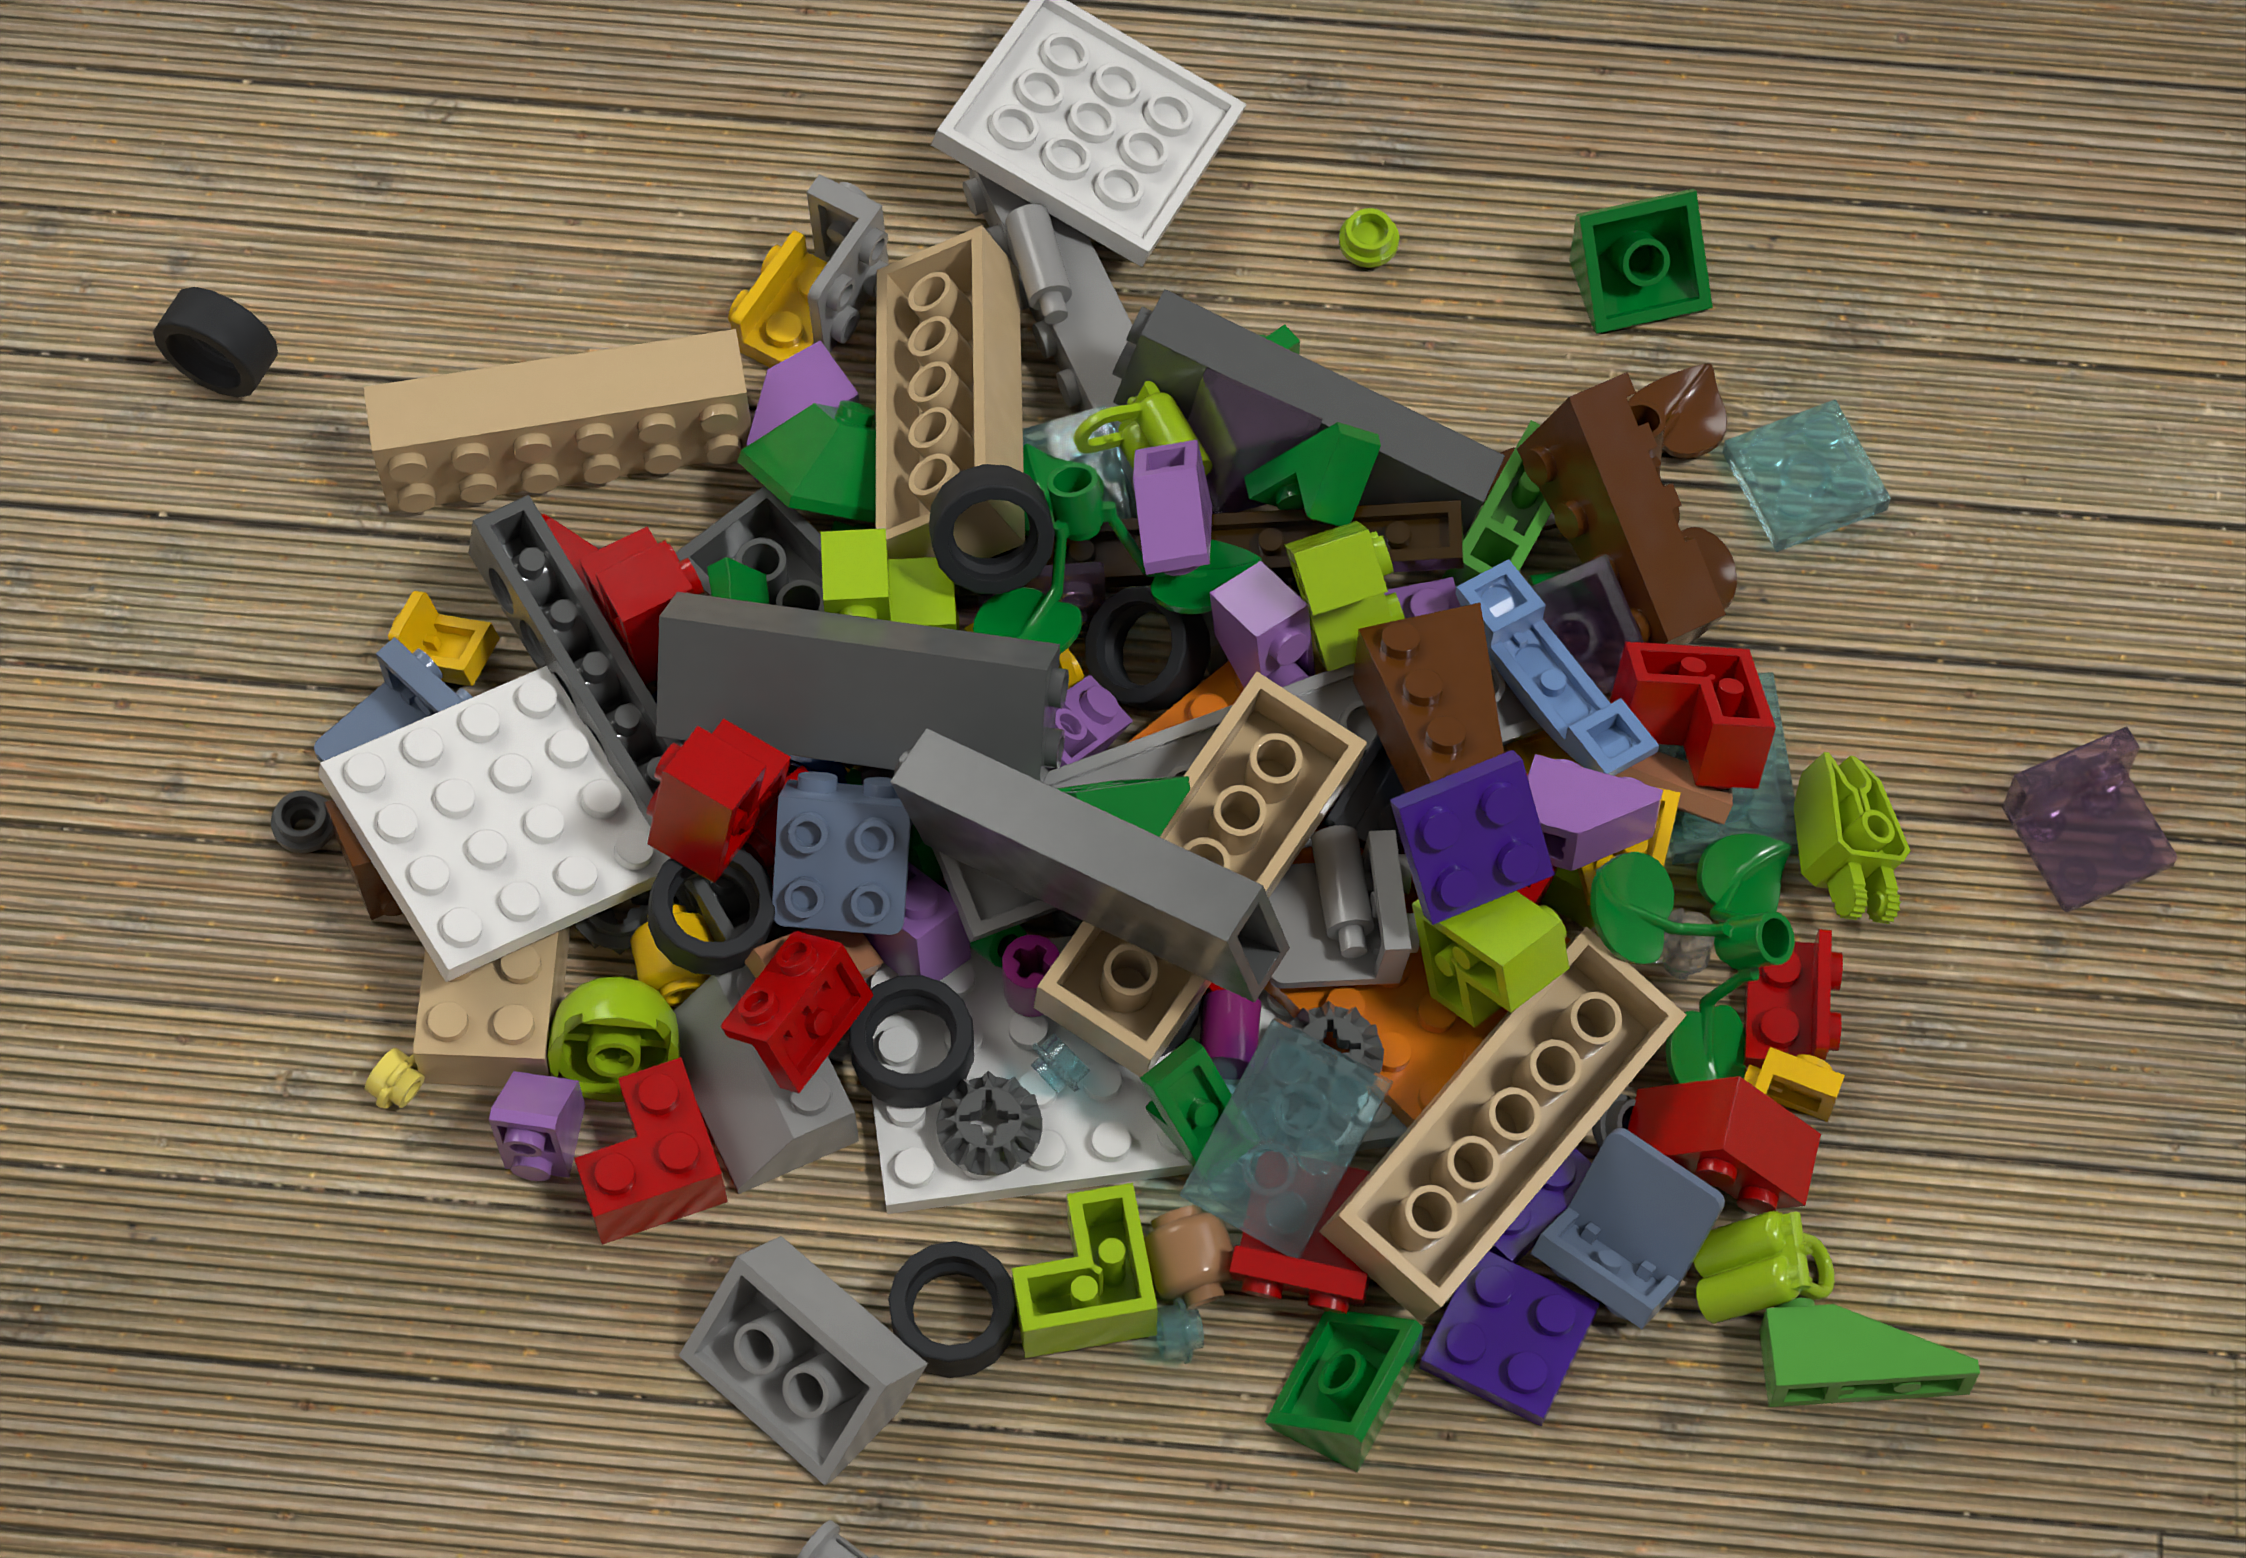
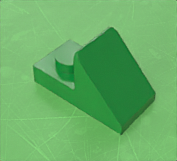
M1336 422L1245 475L1244 479L1249 499L1276 506L1279 510L1305 508V512L1310 519L1340 527L1349 524L1354 517L1380 450L1379 435Z
M1188 1039L1139 1078L1152 1099L1145 1106L1148 1114L1199 1175L1208 1183L1260 1143L1204 1046L1194 1039Z

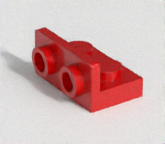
M1818 929L1814 943L1795 941L1793 953L1788 961L1780 965L1758 967L1759 979L1757 981L1745 982V1047L1743 1065H1746V1068H1748L1749 1064L1762 1068L1770 1047L1795 1057L1800 1054H1807L1824 1061L1828 1051L1839 1050L1842 1016L1841 1012L1830 1011L1831 991H1840L1843 954L1842 952H1832V930Z
M795 931L787 938L722 1022L721 1028L728 1038L753 1045L778 1086L799 1094L874 995L843 943Z

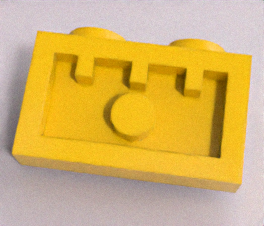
M796 230L790 233L782 246L775 245L770 249L763 261L761 275L749 291L744 289L736 296L728 314L731 330L736 329L740 353L769 368L814 344L808 293L827 262L807 252L806 237Z

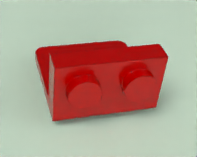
M1273 1150L1264 1152L1258 1160L1240 1246L1235 1245L1230 1267V1274L1233 1276V1279L1243 1281L1241 1291L1276 1300H1281L1283 1290L1308 1295V1306L1340 1314H1347L1349 1305L1364 1308L1370 1282L1368 1273L1361 1270L1319 1231L1371 1171Z

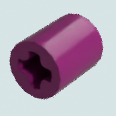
M1025 935L1015 939L1007 946L1002 958L1004 997L1010 1008L1025 1017H1040L1044 1015L1034 1008L1037 987L1060 955L1056 945L1049 939L1039 935Z
M1217 990L1204 996L1199 1044L1204 1046L1222 1079L1240 1080L1249 1078L1256 1072L1262 1002L1258 998L1254 1003L1229 990Z

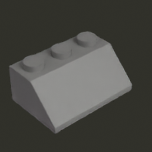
M747 965L722 975H711L674 1010L679 1032L680 1057L682 1058L702 1118L738 1194L859 1141L855 1111L828 1057L798 1094L778 1086L753 1045L728 1038L721 1028L722 1022L756 980Z
M782 1236L737 1256L679 1354L686 1363L824 1485L832 1482L899 1412L928 1365L926 1361L905 1345L903 1341Z

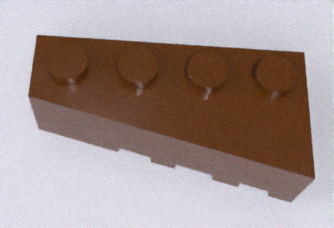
M1628 372L1568 397L1516 450L1523 460L1527 476L1538 486L1552 510L1557 528L1569 540L1582 562L1590 585L1595 591L1600 593L1615 619L1619 635L1624 643L1642 642L1685 645L1698 639L1723 618L1726 613L1696 539L1688 536L1683 537L1678 523L1680 520L1679 507L1682 504L1673 483L1662 484L1657 474L1649 450L1658 446L1649 423L1638 426L1627 400V397L1636 394Z
M1481 603L1358 629L1353 682L1405 793L1504 753Z

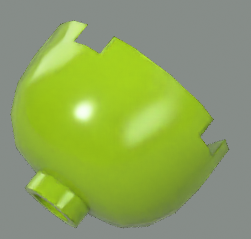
M603 977L583 983L564 998L551 1023L548 1039L550 1072L554 1077H558V1072H560L567 1079L578 1080L584 1098L602 1102H624L618 1078L680 1058V1040L676 1014L658 990L642 981L624 977Z

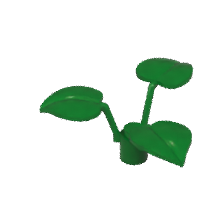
M1026 443L1023 446V470L1044 491L1055 531L1051 588L1046 596L1039 590L1026 587L994 595L978 611L974 619L973 632L1060 644V654L1069 648L1081 630L1082 614L1077 606L1059 601L1063 594L1067 538L1074 541L1088 540L1098 534L1103 522L1109 523L1141 572L1145 576L1155 577L1151 583V594L1154 601L1160 606L1177 613L1200 614L1212 611L1210 592L1262 561V558L1241 547L1211 539L1209 565L1199 566L1194 571L1184 575L1172 576L1164 572L1146 575L1142 550L1118 517L1115 503L1103 501L1105 487L1097 471L1088 464L1051 456ZM1024 511L1025 535L1028 536L1030 523Z
M1744 833L1718 838L1706 847L1698 864L1697 884L1702 896L1710 904L1714 905L1710 911L1711 918L1719 921L1720 924L1677 923L1668 920L1674 906L1673 885L1664 866L1650 855L1641 852L1619 854L1596 870V875L1591 885V914L1599 937L1608 950L1617 958L1636 965L1656 962L1663 951L1664 932L1671 935L1714 937V948L1718 958L1730 967L1738 970V973L1700 999L1699 1012L1685 1011L1686 1017L1667 1038L1666 1062L1674 1084L1736 1076L1744 1079L1746 1065H1743L1745 1047L1743 1023L1734 1008L1728 1005L1715 1006V1004L1745 982L1757 981L1759 979L1758 967L1783 964L1789 960L1793 953L1795 945L1793 928L1783 914L1776 912L1780 897L1782 873L1792 848L1786 842L1764 835Z

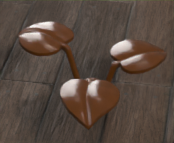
M1711 363L1693 366L1664 376L1636 392L1628 401L1638 426L1649 423L1658 446L1649 450V454L1660 481L1662 448L1674 457L1694 458L1710 453L1720 445L1725 437L1728 422L1727 413L1717 387ZM1515 447L1501 452V454L1505 455V457L1500 465V468L1494 478V481L1488 491L1485 500L1487 499L1490 491L1492 490L1494 484L1496 483L1498 477L1500 476L1502 470L1508 462ZM1551 512L1541 531L1557 528L1553 512ZM1690 527L1682 530L1683 537L1688 536L1696 539L1724 610L1727 609L1735 597L1737 588L1736 566L1729 549L1721 539L1703 528Z

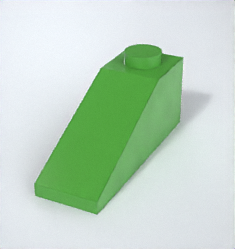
M1530 421L1464 537V569H1446L1441 579L1453 577L1455 587L1508 559L1519 571L1548 520L1552 510L1538 486L1527 476L1523 460L1516 450L1540 426L1538 423Z
M1795 1298L1791 1302L1774 1306V1308H1766L1759 1328L1768 1407L1970 1395L1980 1374L1977 1359L1838 1305H1815V1302L1809 1298Z

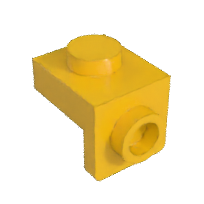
M420 591L412 592L402 611L395 617L388 633L389 641L395 637L411 653L417 649L424 651L439 667L443 678H441L443 682L472 687L500 640L491 622L439 614L428 594Z
M1770 1047L1762 1068L1749 1064L1744 1079L1778 1104L1828 1122L1845 1075L1833 1071L1827 1062L1818 1057L1807 1054H1800L1795 1057Z

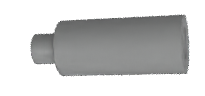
M1028 204L1018 207L1008 214L1005 223L1029 305L1035 310L1042 311L1046 323H1060L1068 317L1065 303L1070 300L1072 290L1049 212L1045 206L1040 204Z
M1345 825L1326 827L1317 831L1311 837L1326 932L1329 938L1339 940L1343 957L1357 958L1367 953L1365 936L1374 929L1358 832L1355 828Z

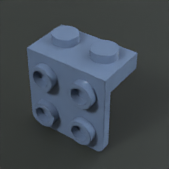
M394 637L376 653L385 682L315 742L314 751L318 760L323 762L468 700L472 696L462 688L453 692L441 680L443 675L439 667L424 651L417 649L411 653Z
M803 772L798 774V780L788 779L778 796L772 904L775 906L774 921L781 926L884 935H894L900 932L905 922L910 830L913 822L890 783L892 778L870 777L864 779L863 785L837 783L838 777L834 774Z
M1616 1128L1603 1142L1569 1207L1541 1233L1531 1254L1547 1264L1558 1277L1575 1283L1600 1300L1611 1313L1622 1319L1629 1320L1643 1329L1676 1293L1723 1210L1725 1200L1718 1190L1624 1128Z

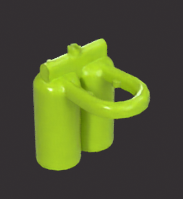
M1146 381L1139 394L1128 399L1127 405L1109 407L1090 415L1078 426L1073 436L1075 447L1084 454L1120 447L1133 471L1135 450L1198 439L1173 397L1164 392L1160 393L1156 384L1152 381ZM1116 421L1121 423L1118 427L1119 432L1089 438L1096 429L1105 424ZM1198 440L1206 476L1211 471L1213 464Z
M1769 1211L1711 1229L1693 1261L1695 1268L1703 1277L1698 1281L1696 1287L1698 1306L1706 1320L1712 1324L1791 1302L1799 1294L1812 1300H1822L1832 1293L1835 1284L1834 1267L1826 1247L1818 1238L1803 1232L1800 1212L1782 1214L1778 1211ZM1811 1254L1817 1264L1819 1272L1818 1285L1813 1283L1812 1278L1809 1276L1806 1255Z

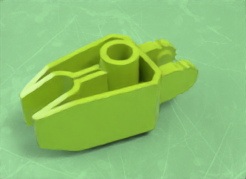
M1824 752L1802 772L1793 805L1801 874L1815 887L1828 888L1831 901L1835 904L1836 915H1840V918L1857 920V918H1861V915L1865 913V908L1867 907L1866 913L1869 914V919H1872V922L1890 924V922H1894L1895 917H1898L1897 914L1900 911L1899 906L1901 903L1899 900L1900 895L1897 894L1898 885L1893 870L1904 862L1911 850L1881 780L1856 756H1849L1838 766L1829 752Z

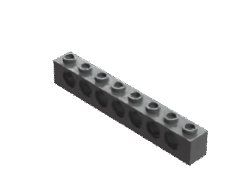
M529 495L524 496L473 520L468 554L537 668L540 669L547 666L551 674L554 673L576 707L580 719L589 727L605 752L611 767L625 783L634 797L640 812L651 827L653 817L647 815L646 810L653 794L660 785V780L654 777V773L668 747L672 743L679 745V740L656 736V702ZM742 846L741 850L747 852L744 846ZM703 876L689 879L678 888L675 894L680 905L685 906L686 912L697 913L704 917L715 942H724L737 937L744 931L750 919V903L746 894L735 883L721 877L715 883ZM773 921L765 944L779 939L783 926Z

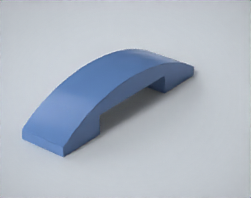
M1509 559L1456 587L1455 594L1461 606L1481 603L1488 654L1505 682L1545 732L1581 766L1615 776L1658 752L1659 744L1625 702L1620 698L1610 703L1543 620L1545 603Z

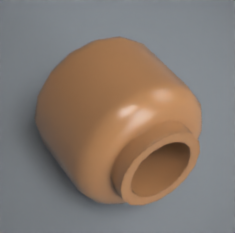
M1194 1204L1167 1212L1151 1220L1153 1230L1144 1237L1151 1276L1159 1296L1164 1299L1183 1298L1187 1309L1199 1307L1224 1297L1225 1294L1221 1284L1233 1278L1230 1274V1267L1234 1249L1222 1217L1216 1213H1203L1201 1204Z

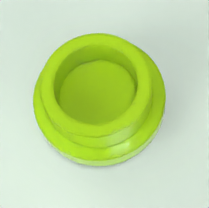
M1366 208L1358 210L1340 228V250L1345 258L1355 265L1362 267L1381 266L1390 261L1398 250V229L1390 217L1378 209Z

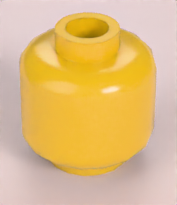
M673 905L675 920L688 935L702 941L715 942L702 915L686 912V908L683 905ZM648 922L638 927L632 935L630 943L639 981L658 990L670 1006H680L711 976L694 974L674 965L656 947L648 927Z

